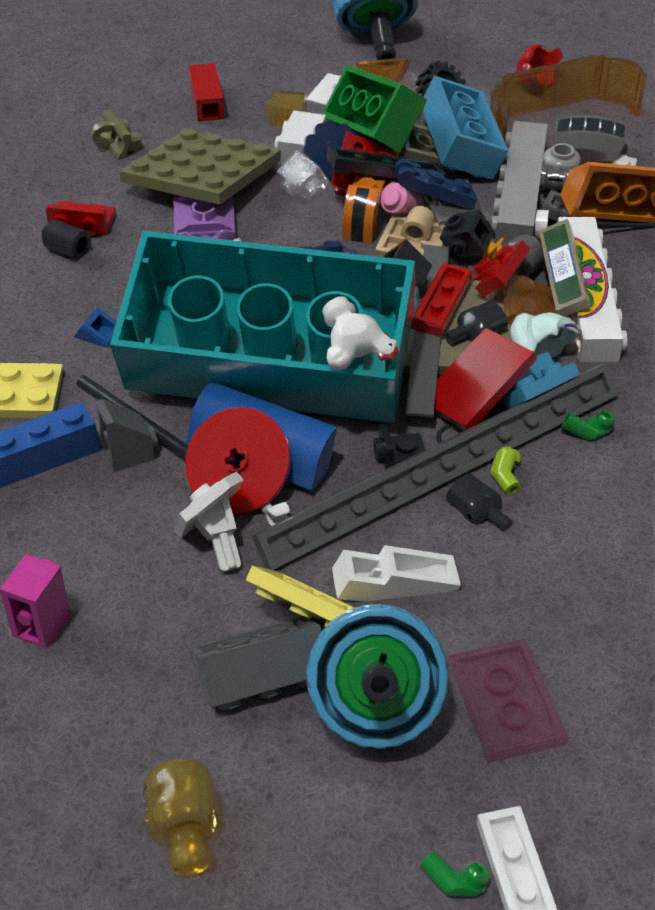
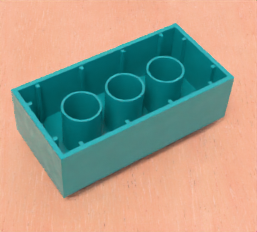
M142 231L110 343L124 389L198 399L203 389L210 382H215L292 411L395 423L414 312L415 261ZM346 297L350 303L354 304L356 308L355 313L371 316L376 320L383 333L388 334L390 339L397 341L398 354L394 356L393 360L381 361L377 355L370 353L354 358L351 364L344 370L339 371L331 368L326 357L327 351L331 347V331L333 327L326 325L325 317L322 313L323 307L334 298Z

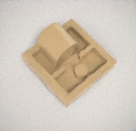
M424 206L413 207L407 217L392 214L375 249V256L384 257L388 251L405 239L422 255L424 253V245L445 246L439 237L446 224L436 223L432 211Z

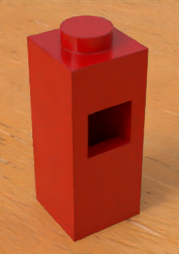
M215 63L188 65L190 89L197 121L225 119L224 97Z

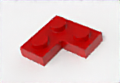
M521 240L512 247L506 244L497 251L491 260L488 257L482 259L473 268L476 273L471 281H480L475 289L482 297H485L504 286L531 249Z

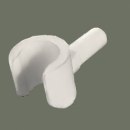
M286 502L273 506L269 503L261 508L271 526L287 519V513L290 512Z

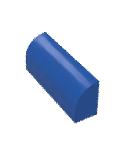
M210 382L203 389L191 414L186 443H190L197 429L214 414L235 407L253 408L270 416L286 434L291 450V466L286 481L312 491L325 480L328 475L337 427L215 382ZM239 453L235 454L236 462L240 463V461L245 459Z

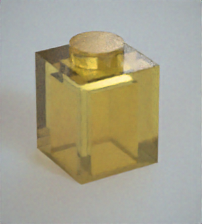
M274 90L271 100H267L265 104V117H269L270 127L283 128L284 121L289 120L293 110L307 112L306 92Z

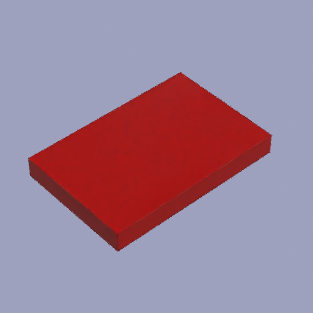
M485 328L437 379L434 413L463 430L477 425L537 361L535 353Z

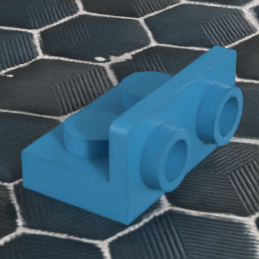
M548 352L536 356L537 361L502 397L506 408L525 402L580 375L575 362L562 367L559 361L553 362Z

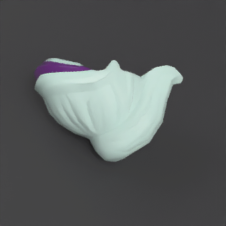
M524 312L515 317L510 327L511 340L533 351L536 356L548 352L551 358L560 355L564 345L575 341L580 331L571 318L550 312L537 316Z

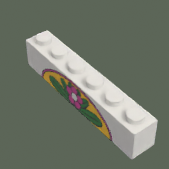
M558 217V222L568 219L572 226L591 304L590 307L570 315L571 320L576 323L580 330L575 340L579 362H619L621 350H626L627 332L621 330L622 311L616 308L617 290L611 287L612 269L607 268L608 253L606 248H602L603 231L598 229L595 217Z

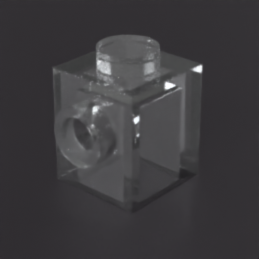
M295 151L276 171L283 181L281 187L290 196L294 197L297 194L308 202L313 200L329 183L320 166L298 151Z

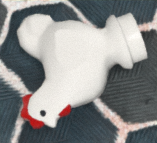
M346 297L334 298L323 307L324 321L326 325L333 327L331 331V347L328 349L326 357L331 368L339 371L344 370L351 364L354 358L370 353L377 355L381 361L393 360L394 356L398 354L397 341L390 339L388 334L383 333L376 320L371 316L355 313L356 308L354 304L350 303Z

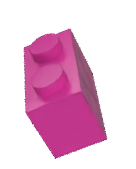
M25 554L0 588L12 636L47 649L71 614L61 566L56 565L49 559H39Z

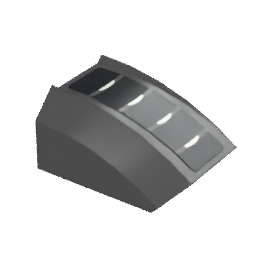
M587 113L556 115L553 134L554 145L558 143L571 145L580 154V165L587 162L613 161L618 158L626 143L628 123L611 117Z

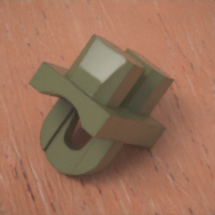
M103 110L104 121L96 123L90 132V138L97 147L108 148L117 160L126 158L127 152L139 151L142 139L138 132H130V123L126 119L117 118L111 110Z

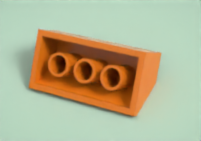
M587 162L569 171L560 196L569 215L573 217H595L599 219L655 223V168Z

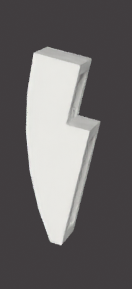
M387 545L383 547L379 555L343 550L332 568L337 599L374 601L456 591L461 586L452 555Z

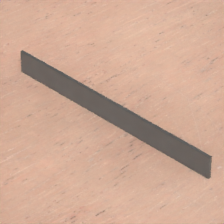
M424 245L423 256L433 266L426 277L428 283L419 291L418 306L442 263L448 264V247ZM415 330L405 415L433 418L441 337Z

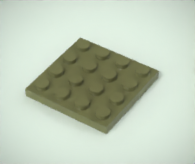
M183 129L173 138L165 140L163 144L149 150L146 155L132 161L130 165L120 170V180L123 183L220 205L280 162L281 150L269 148L267 144L245 143L243 139L221 138L219 134L197 133L195 129Z

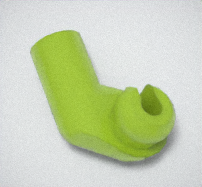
M509 446L503 447L496 452L490 470L491 476L506 495L521 489L520 482L511 472L512 468L517 467L515 461L520 462L521 456L517 450Z

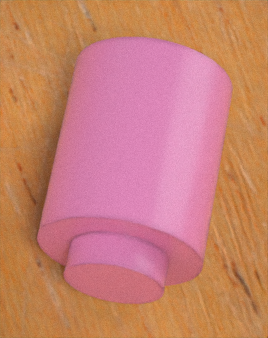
M399 183L387 185L381 193L380 202L383 209L392 214L407 217L413 207L424 206L423 197L419 192L404 188Z

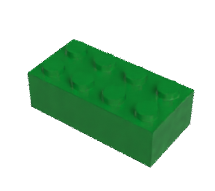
M346 65L321 115H326L327 120L334 121L338 126L346 123L358 136L400 153L402 147L408 142L409 134L416 121L421 117L427 99L401 83Z

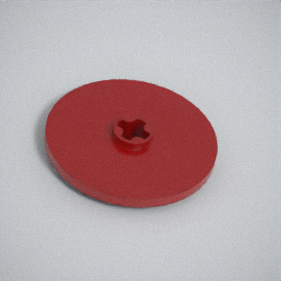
M247 407L225 409L208 418L194 433L185 459L187 480L194 493L205 483L211 487L216 482H220L223 478L237 472L242 477L243 483L240 489L229 499L233 515L252 513L269 504L283 488L290 471L291 450L283 429L267 414ZM237 453L245 457L244 460L240 461V468H236L231 464V462L236 460L235 454Z

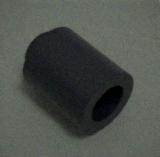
M56 219L50 221L42 230L43 245L49 250L79 260L89 251L91 236L86 230Z

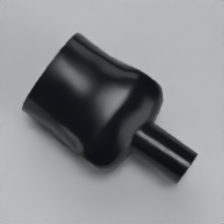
M489 300L462 312L457 318L459 327L446 332L445 339L448 344L452 345L466 337L474 341L485 328L497 333L508 327L507 316L497 303Z
M465 474L449 488L446 500L457 508L470 523L478 524L489 520L503 532L512 526L513 521L498 510L502 505L500 494L473 474Z

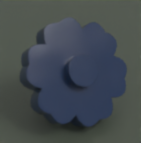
M328 120L315 125L313 129L314 134H309L304 138L302 153L309 158L306 167L313 171L316 177L327 175L330 180L333 179L335 171L326 159L328 147L342 148L346 131L357 135L348 124L344 123L337 126L334 121Z

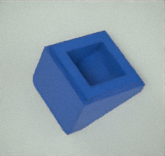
M97 307L81 325L74 337L107 348L111 343L117 321Z

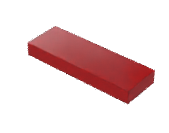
M442 263L413 315L411 329L442 337L472 280L473 271Z

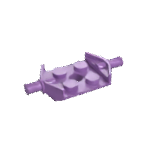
M174 195V234L223 240L236 239L233 196L219 205Z

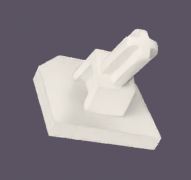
M237 472L223 478L220 482H216L211 487L205 483L190 496L192 500L190 505L179 513L174 528L175 533L182 538L197 527L207 540H212L218 566L222 572L232 571L241 567V560L233 535L237 528L229 499L240 489L243 483L242 477Z

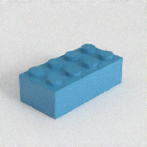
M434 76L424 95L427 102L423 108V114L441 164L449 170L455 171L458 169L468 172L476 178L485 177L493 180L508 153V148L484 92Z

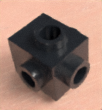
M475 210L462 214L456 213L450 216L439 238L448 247L454 259L484 254L495 231L482 212Z

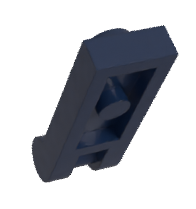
M404 158L398 160L395 164L398 182L402 187L473 210L477 197L472 185L462 179L453 181L445 178L438 171L428 170L426 172L414 168L410 160Z

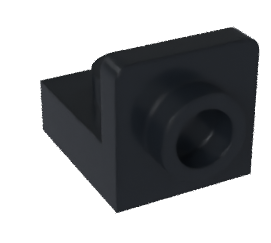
M379 424V438L373 439L375 458L383 460L385 470L425 451L420 433L390 436L387 424Z

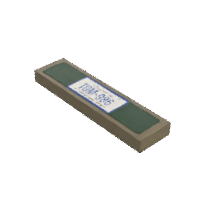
M565 219L539 230L557 314L566 317L590 307L586 283L569 220Z

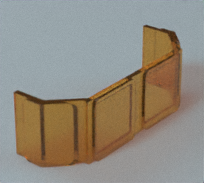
M603 54L563 61L557 65L540 66L502 76L501 84L497 83L491 92L490 108L504 141L506 139L508 118L594 98L624 105L635 117H639L647 75L636 61L618 57L610 58Z

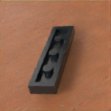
M328 147L326 154L329 164L339 174L350 175L351 172L361 173L363 176L377 179L378 176L398 182L395 164L398 160L403 159L402 157L336 147ZM408 159L414 168L426 172L428 170H435L446 178L447 174L438 163Z

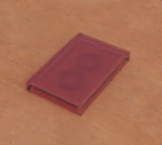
M525 639L448 656L449 666L487 763L568 745L569 738Z

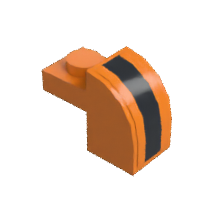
M355 177L353 185L349 184L343 212V240L372 244L378 227V208L381 193L385 187V181L374 180L368 177Z

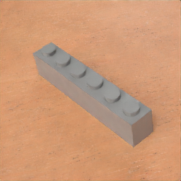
M514 121L512 132H506L505 144L508 148V153L501 164L491 220V227L495 231L494 234H496L495 244L501 238H504L501 245H504L520 235L533 236L548 124Z

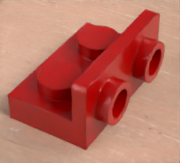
M58 201L57 205L48 204L45 209L48 223L56 219L86 230L90 235L107 236L117 215L116 207L103 206L101 204L75 203L73 201Z

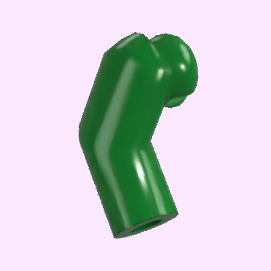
M601 411L597 416L586 421L568 413L562 422L561 428L586 441H594L611 432L615 418L608 411Z
M436 851L427 855L420 864V868L448 896L477 897L486 890V883H488L490 878L487 868L480 863L468 865L466 870H453Z

